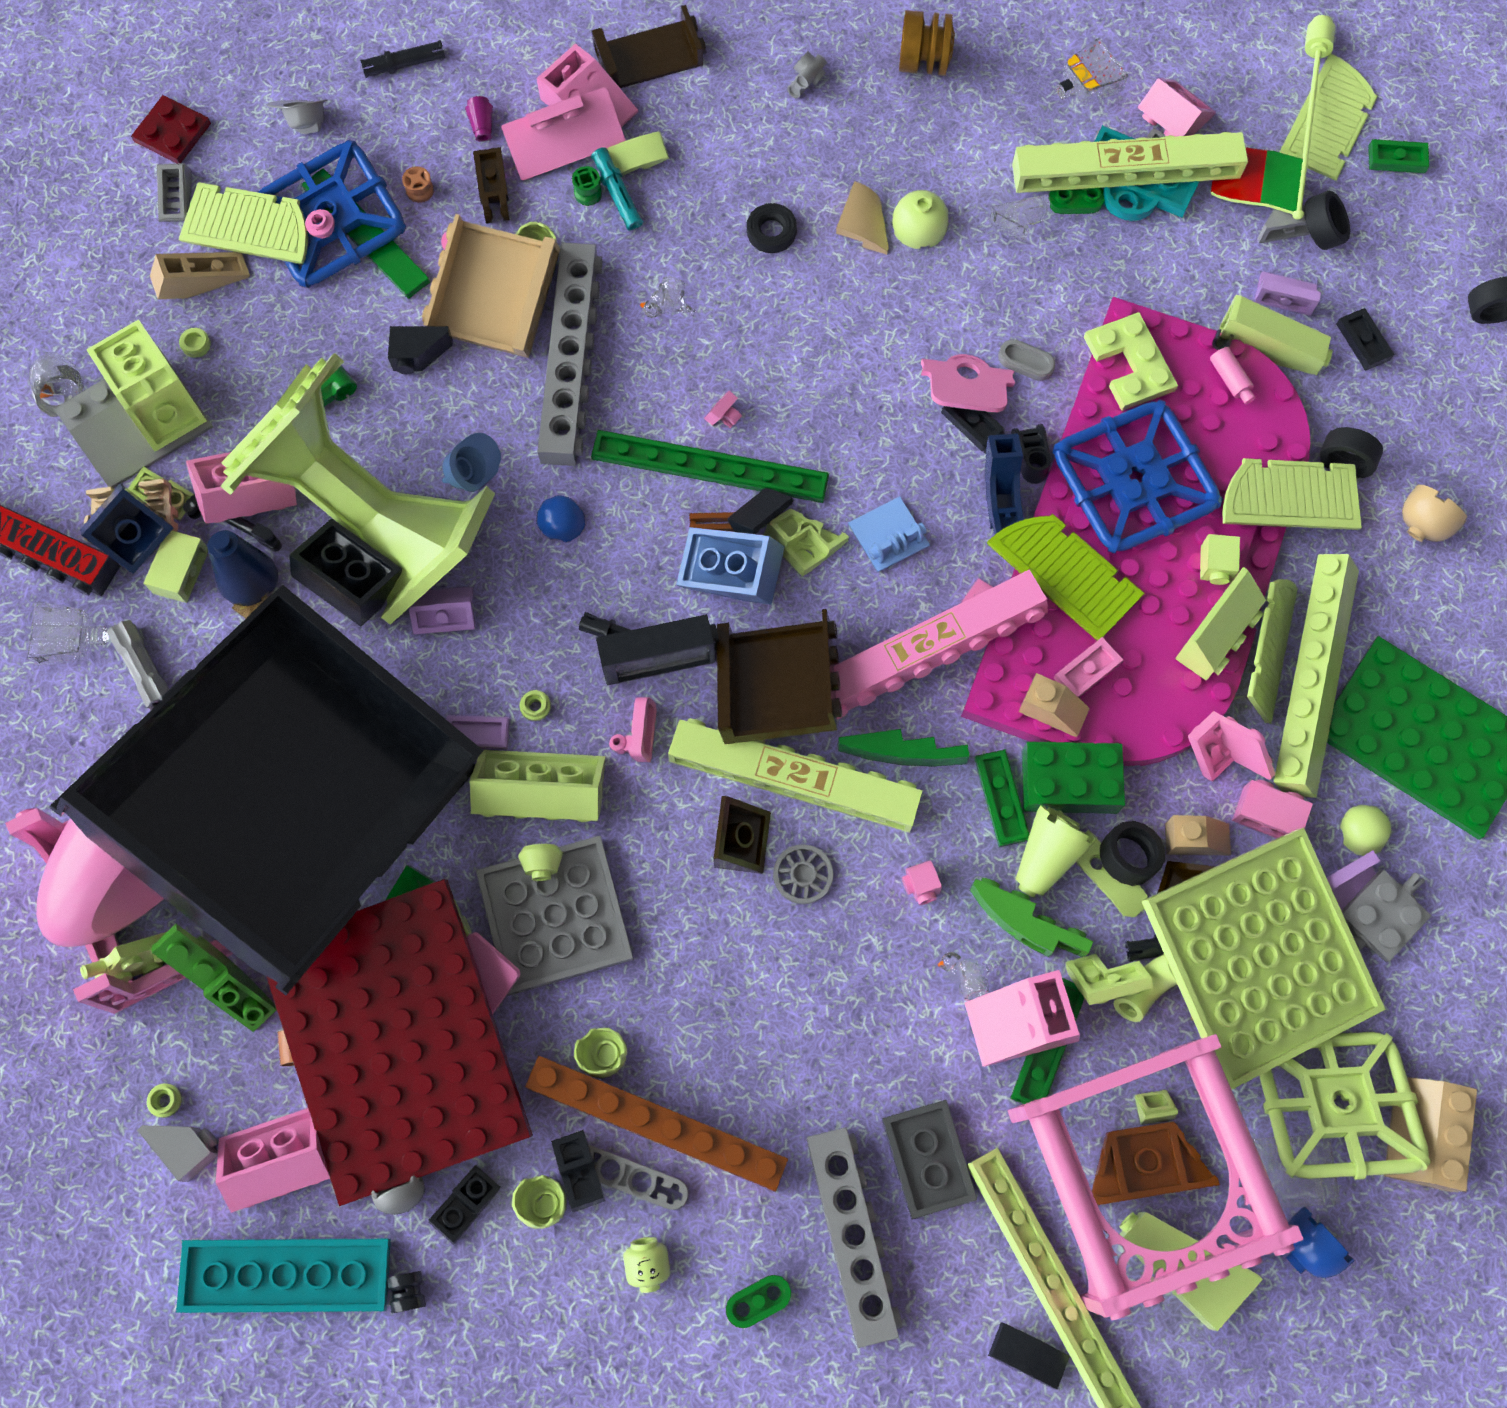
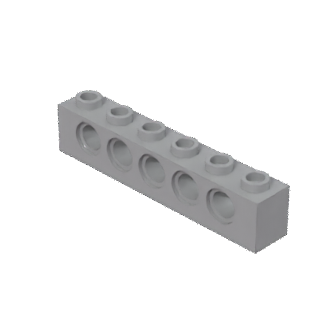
M847 1127L809 1136L806 1138L856 1346L861 1348L899 1338L897 1329L903 1328L898 1307L891 1308L888 1293L894 1292L889 1271L882 1272L879 1258L885 1257L880 1236H873L870 1223L876 1222L871 1201L865 1203L862 1189L867 1188V1182L863 1167H856L854 1155L859 1154L855 1135L854 1133L848 1135ZM834 1156L842 1157L847 1163V1170L842 1176H835L829 1171L828 1163ZM849 1190L854 1194L855 1205L851 1210L845 1211L838 1206L837 1195L840 1191ZM852 1224L859 1225L864 1232V1238L858 1245L849 1244L845 1238L846 1229ZM861 1259L868 1260L873 1269L871 1276L866 1280H859L854 1274V1266ZM869 1295H876L881 1301V1309L875 1315H867L862 1307L864 1299Z

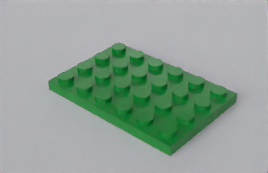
M1377 636L1334 702L1327 743L1476 839H1482L1507 799V716L1380 636Z

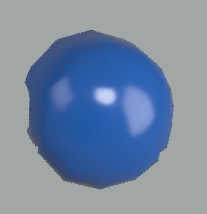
M557 495L543 501L537 512L536 524L547 538L551 540L559 539L566 543L577 538L582 533L585 527V514L573 499Z

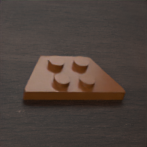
M1172 1121L1106 1132L1091 1191L1097 1205L1218 1186L1220 1182L1216 1175H1212L1200 1159L1201 1156L1197 1150L1187 1142L1181 1129Z

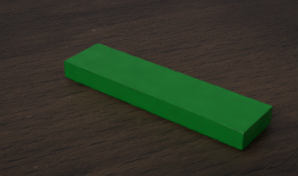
M1062 978L1076 1021L1085 998L1073 982ZM1067 1045L1027 1055L1010 1099L1026 1104L1036 1099L1047 1097Z

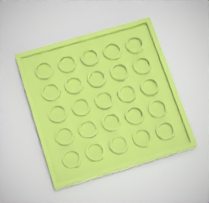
M1304 828L1287 833L1141 901L1201 1039L1214 1034L1219 1039L1222 1047L1216 1049L1215 1052L1231 1090L1386 1010Z

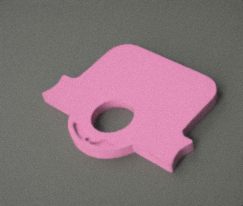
M958 354L950 357L947 361L922 359L920 363L923 368L921 375L930 378L931 397L935 403L941 406L994 413L1002 412L1005 410L1008 402L1006 387H1014L1015 384L1013 379L1014 370L989 367L985 361L973 355ZM961 367L971 368L977 372L978 377L974 379L965 378L958 373L957 369Z

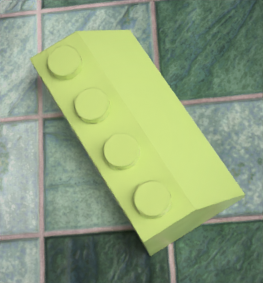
M484 750L477 759L469 781L471 814H480L485 817L496 815L513 816L518 819L535 817L547 820L598 821L602 806L605 756Z

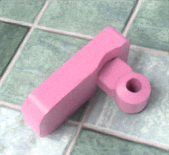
M637 697L635 699L632 735L624 737L621 734H616L611 737L609 742L610 748L616 753L624 754L627 752L637 762H651L657 708L656 703L650 697Z

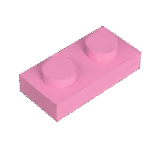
M1101 637L1055 674L1054 679L1056 682L1067 686L1079 698L1123 662V659Z

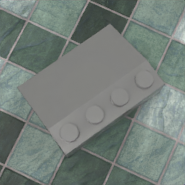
M176 372L175 374L207 422L156 452L127 414L105 379L54 408L108 487L114 488L139 473L143 466L145 468L149 467L213 428Z

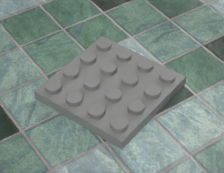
M601 836L560 846L559 848L563 852L558 871L551 875V879L547 881H533L532 876L525 874L519 858L476 870L494 947L520 970V977L507 996L634 960Z

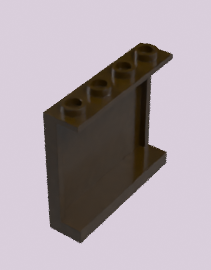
M822 609V621L740 633H733L729 622L717 624L719 642H717L718 730L724 744L837 730V717H842L841 701L835 695V691L840 690L838 671L834 672V665L839 664L837 646H833L832 639H837V627L835 620L830 621L827 609Z

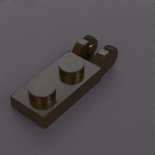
M501 147L473 151L481 205H483L485 222L492 223L493 214L492 209H490V203L500 202L501 205L500 213L503 221L510 220L507 204L509 196Z

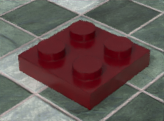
M162 95L131 137L135 143L178 164L183 162L211 125L208 117Z

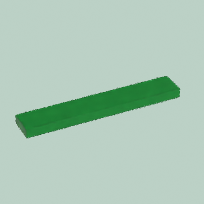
M322 168L311 177L317 186L332 176ZM306 182L301 184L305 191L310 190ZM356 203V205H357V207L359 208L360 212L366 213V212ZM329 208L324 209L328 211L330 214L333 212V210H330ZM362 224L346 233V235L357 246H360L384 231L378 227ZM394 241L366 255L407 299L430 283L428 276Z

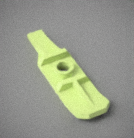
M1097 839L1076 863L1111 900L1122 916L1136 917L1144 910L1141 901L1147 899L1148 895L1140 885L1131 886L1120 883L1109 875L1103 865L1101 869H1094L1091 866L1092 859H1100L1101 842Z

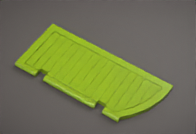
M1054 514L1016 522L999 531L987 541L986 544L1020 574L1030 569L1044 595L1097 641L1104 637L1145 594L1127 577H1124L1121 582L1115 579L1113 576L1118 570L1075 532H1072L1068 537L1061 531L1067 525Z

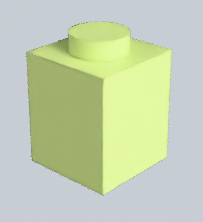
M1208 534L1201 545L1200 580L1210 581L1214 585H1224L1233 581L1239 573L1240 537Z

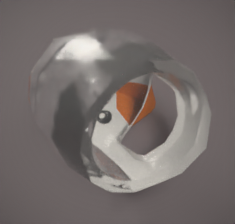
M46 352L30 366L29 384L36 405L42 412L51 417L58 416L54 408L59 405L47 404L41 398L64 395L66 402L85 391L83 380L76 365L60 353Z

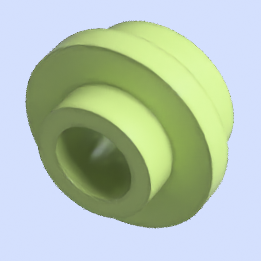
M533 690L523 695L519 707L526 719L540 721L549 714L551 702L544 692ZM533 702L541 703V707L537 711H532L530 705Z
M167 1083L155 1086L147 1097L148 1110L151 1114L160 1118L174 1115L182 1102L179 1089ZM167 1094L170 1097V1103L166 1107H162L160 1099L163 1095Z

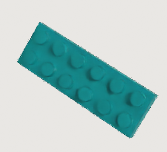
M391 1239L182 1240L176 1313L387 1311V1278L389 1277Z

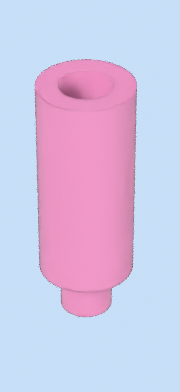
M1224 347L1215 352L1210 357V361L1235 398L1241 397L1244 404L1252 402L1256 398L1251 391L1254 385L1230 348Z

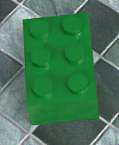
M1027 742L1021 751L1023 812H1037L1042 804L1046 809L1051 807L1057 811L1061 810L1063 813L1118 814L1125 806L1122 744Z

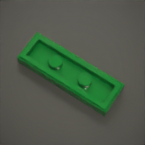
M1006 749L975 756L974 760L998 846L1003 847L1028 841L1030 834Z

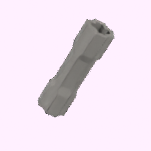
M131 620L121 621L117 625L111 626L107 634L134 679L137 691L146 708H149L151 711L160 702V697L169 690V687L154 665L135 624Z

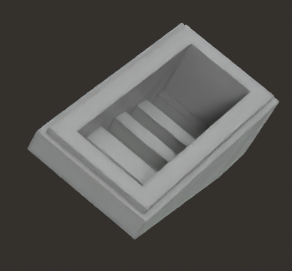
M185 163L157 164L158 221H185L190 206L191 169ZM169 178H179V182H169ZM179 188V192H168V189ZM169 198H180V202L167 203ZM180 208V213L166 214L167 209Z

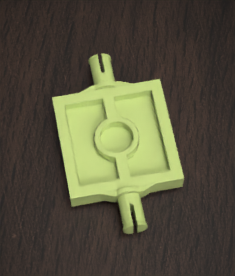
M166 932L116 946L108 956L101 958L99 961L82 965L80 967L82 977L84 979L93 976L97 978L106 973L128 982L134 976L146 975L162 967L165 962L152 953L151 946Z

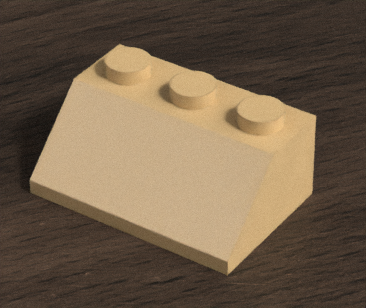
M1407 1077L1411 1092H1414L1418 1099L1416 1108L1428 1145L1431 1163L1424 1171L1384 1175V1177L1447 1192H1466L1477 1089L1445 1081ZM1392 1106L1390 1129L1412 1144L1402 1108ZM1387 1145L1386 1160L1407 1159L1390 1145Z

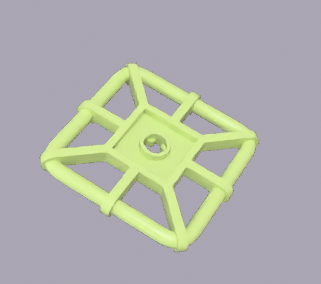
M1377 1032L1340 1033L1313 1047L1321 1051L1325 1065L1324 1069H1306L1294 1059L1280 1064L1281 1068L1300 1081L1304 1098L1279 1099L1272 1069L1259 1075L1266 1101L1263 1103L1264 1112L1270 1117L1279 1158L1287 1169L1286 1174L1292 1178L1295 1175L1298 1178L1304 1179L1353 1177L1355 1180L1366 1179V1176L1406 1174L1420 1170L1424 1171L1428 1168L1431 1161L1416 1108L1418 1099L1416 1094L1411 1092L1400 1052L1392 1041L1394 1037L1388 1033L1383 1035ZM1376 1045L1362 1066L1338 1067L1333 1047ZM1383 1052L1387 1056L1397 1093L1375 1094L1369 1071ZM1336 1095L1341 1096L1342 1101L1349 1102L1345 1109L1339 1108L1334 1103ZM1398 1106L1402 1108L1412 1144L1384 1125L1379 1107ZM1308 1111L1313 1134L1297 1157L1294 1158L1283 1112ZM1377 1136L1407 1159L1364 1161L1358 1137ZM1344 1137L1350 1162L1303 1164L1320 1139Z

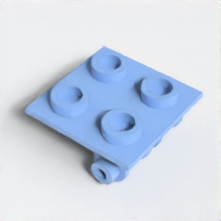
M900 496L848 522V525L877 572L930 546L924 536L927 533L922 522L916 523Z

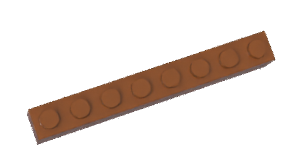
M539 1055L525 1085V1088L773 1192L777 1190L788 1158Z

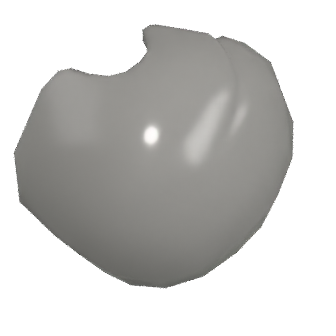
M412 1176L408 1182L375 1193L373 1190L371 1193L375 1207L385 1214L398 1215L409 1212L421 1201L425 1187L422 1177Z

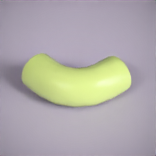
M1165 954L1153 959L1144 966L1152 977V989L1141 991L1136 995L1115 998L1113 1005L1116 1011L1125 1019L1140 1022L1158 998L1172 987L1178 985Z

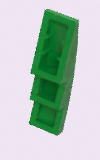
M901 729L843 736L838 738L837 743L839 752L867 760L905 766L937 767L967 764L970 757L968 744L936 749L934 737L903 741Z

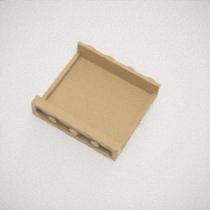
M455 214L453 223H449L446 238L448 241L446 248L439 255L438 266L440 269L437 278H433L430 293L432 296L430 303L423 310V325L448 326L453 339L529 358L560 252L557 241L545 236L543 241L465 222L460 215Z

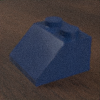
M120 483L83 525L80 532L85 539L134 574L174 527L147 503Z

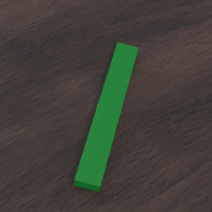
M597 430L591 454L592 460L756 491L769 488L793 498L819 503L824 502L829 473L603 430Z

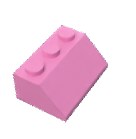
M231 452L186 460L197 504L206 524L220 523L228 519L253 516L257 513L282 510L286 507L297 505L295 487L289 484L245 476L231 495L220 486L228 477L223 473L226 467L221 462Z
M308 1108L219 1138L216 1185L231 1213L330 1179L318 1134L314 1129Z

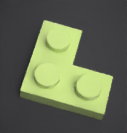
M1093 954L1065 962L1068 975L1089 1005L1104 1004L1115 998L1136 995L1141 991L1153 988L1152 977L1140 961L1107 969L1098 955Z

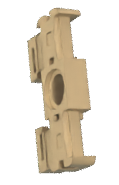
M164 478L139 482L138 486L147 495V499H145L147 504L174 527L173 531L177 532L178 523L174 521V518H178V510L171 505V483ZM110 486L86 490V495L91 498V515L115 490ZM90 515L85 516L84 524L90 519Z

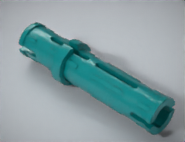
M606 147L595 150L591 158L594 160L601 175L600 181L603 186L607 187L626 225V229L632 231L641 227L643 220L621 179V170L615 167Z

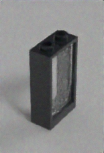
M705 614L596 637L605 681L608 686L715 663L714 653H717L719 638L716 625L709 624L708 616Z

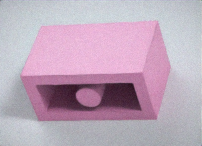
M1251 780L1243 787L1232 821L1274 838H1279L1296 829H1305L1313 803L1305 801L1304 797L1298 793L1277 790L1273 784L1265 780Z

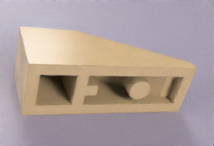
M238 252L155 254L150 273L157 299L190 298L249 278L250 276L243 254Z

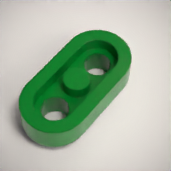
M1086 188L1050 191L1048 206L1057 214L1096 213L1102 208L1105 201L1103 189ZM1059 195H1064L1067 198H1061Z
M768 1275L736 1292L729 1298L726 1305L728 1320L735 1327L748 1328L775 1314L789 1303L791 1298L790 1286L783 1277ZM771 1286H777L780 1289V1296L775 1300L767 1296V1290ZM745 1302L749 1305L750 1312L748 1315L740 1316L737 1313L736 1307L739 1303Z

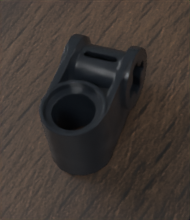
M1043 424L1036 425V428L1020 431L1018 428H1014L1011 434L1018 433L1023 453L1021 474L1027 482L1038 484L1046 479L1052 462L1046 430ZM1032 463L1039 464V465L1041 466V468H1036V467L1032 466L1031 464H1032Z

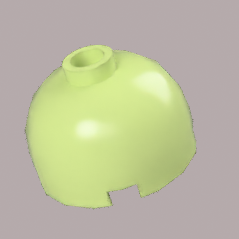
M916 190L906 194L899 200L893 212L892 224L896 238L904 245L914 249H921V247L929 245L930 247L936 246L943 240L949 225L948 209L944 201L937 194L928 190Z

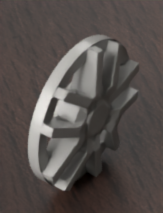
M806 844L795 845L786 849L776 860L773 871L774 883L779 893L792 903L810 904L820 900L830 889L833 881L832 864L826 854L820 849ZM801 850L811 851L813 854L805 861ZM797 851L800 861L794 864L789 854ZM818 855L823 862L814 867L811 862ZM784 858H786L791 868L779 869ZM826 866L828 878L817 872ZM790 873L791 879L779 881L778 874ZM815 878L826 882L823 890L813 883ZM794 884L791 895L782 886ZM797 887L804 888L803 899L795 897ZM808 887L812 888L819 894H817L814 897L808 898Z

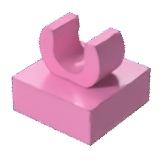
M729 390L704 419L712 426L721 419L725 425L731 428L742 417L735 408L731 407L738 398Z

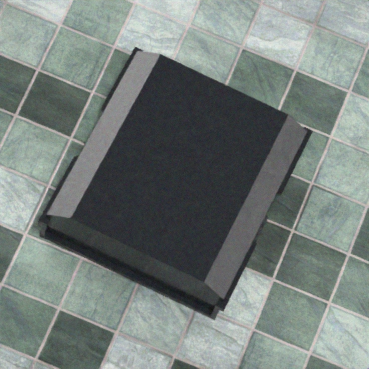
M282 585L218 644L194 670L190 669L165 692L160 697V702L65 790L49 808L60 817L66 813L88 839L248 966L278 982L275 987L284 995H287L361 907L359 898L377 877H382L406 849L407 844L413 845L469 779L476 765L474 762L484 750Z

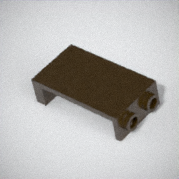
M686 5L681 6V21L610 41L606 40L602 28L591 30L593 47L599 64L620 88L703 66V54H706L705 42L703 37H698L696 33L698 32L696 18L694 15L690 16Z

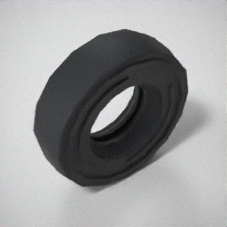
M766 203L756 207L750 213L747 220V237L751 245L765 253H779L786 250L793 244L797 234V222L792 211L777 203ZM774 220L779 222L783 229L779 235L770 237L761 231L762 224L766 221Z

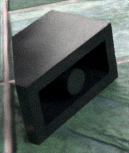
M390 326L388 360L393 371L401 374L423 371L453 346L449 327Z

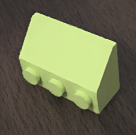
M1243 567L1175 658L1205 680L1213 672L1217 675L1222 672L1230 661L1225 657L1230 649L1235 652L1238 650L1247 637L1242 632L1247 626L1254 628L1264 614L1259 609L1266 599L1246 568Z

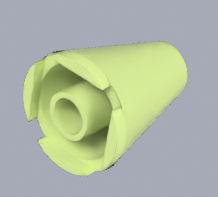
M1041 804L1037 810L1015 878L1020 883L1018 889L1033 898L1036 894L1043 896L1095 843L1097 836L1089 830L1086 833L1079 831L1080 824L1051 807L1046 809Z

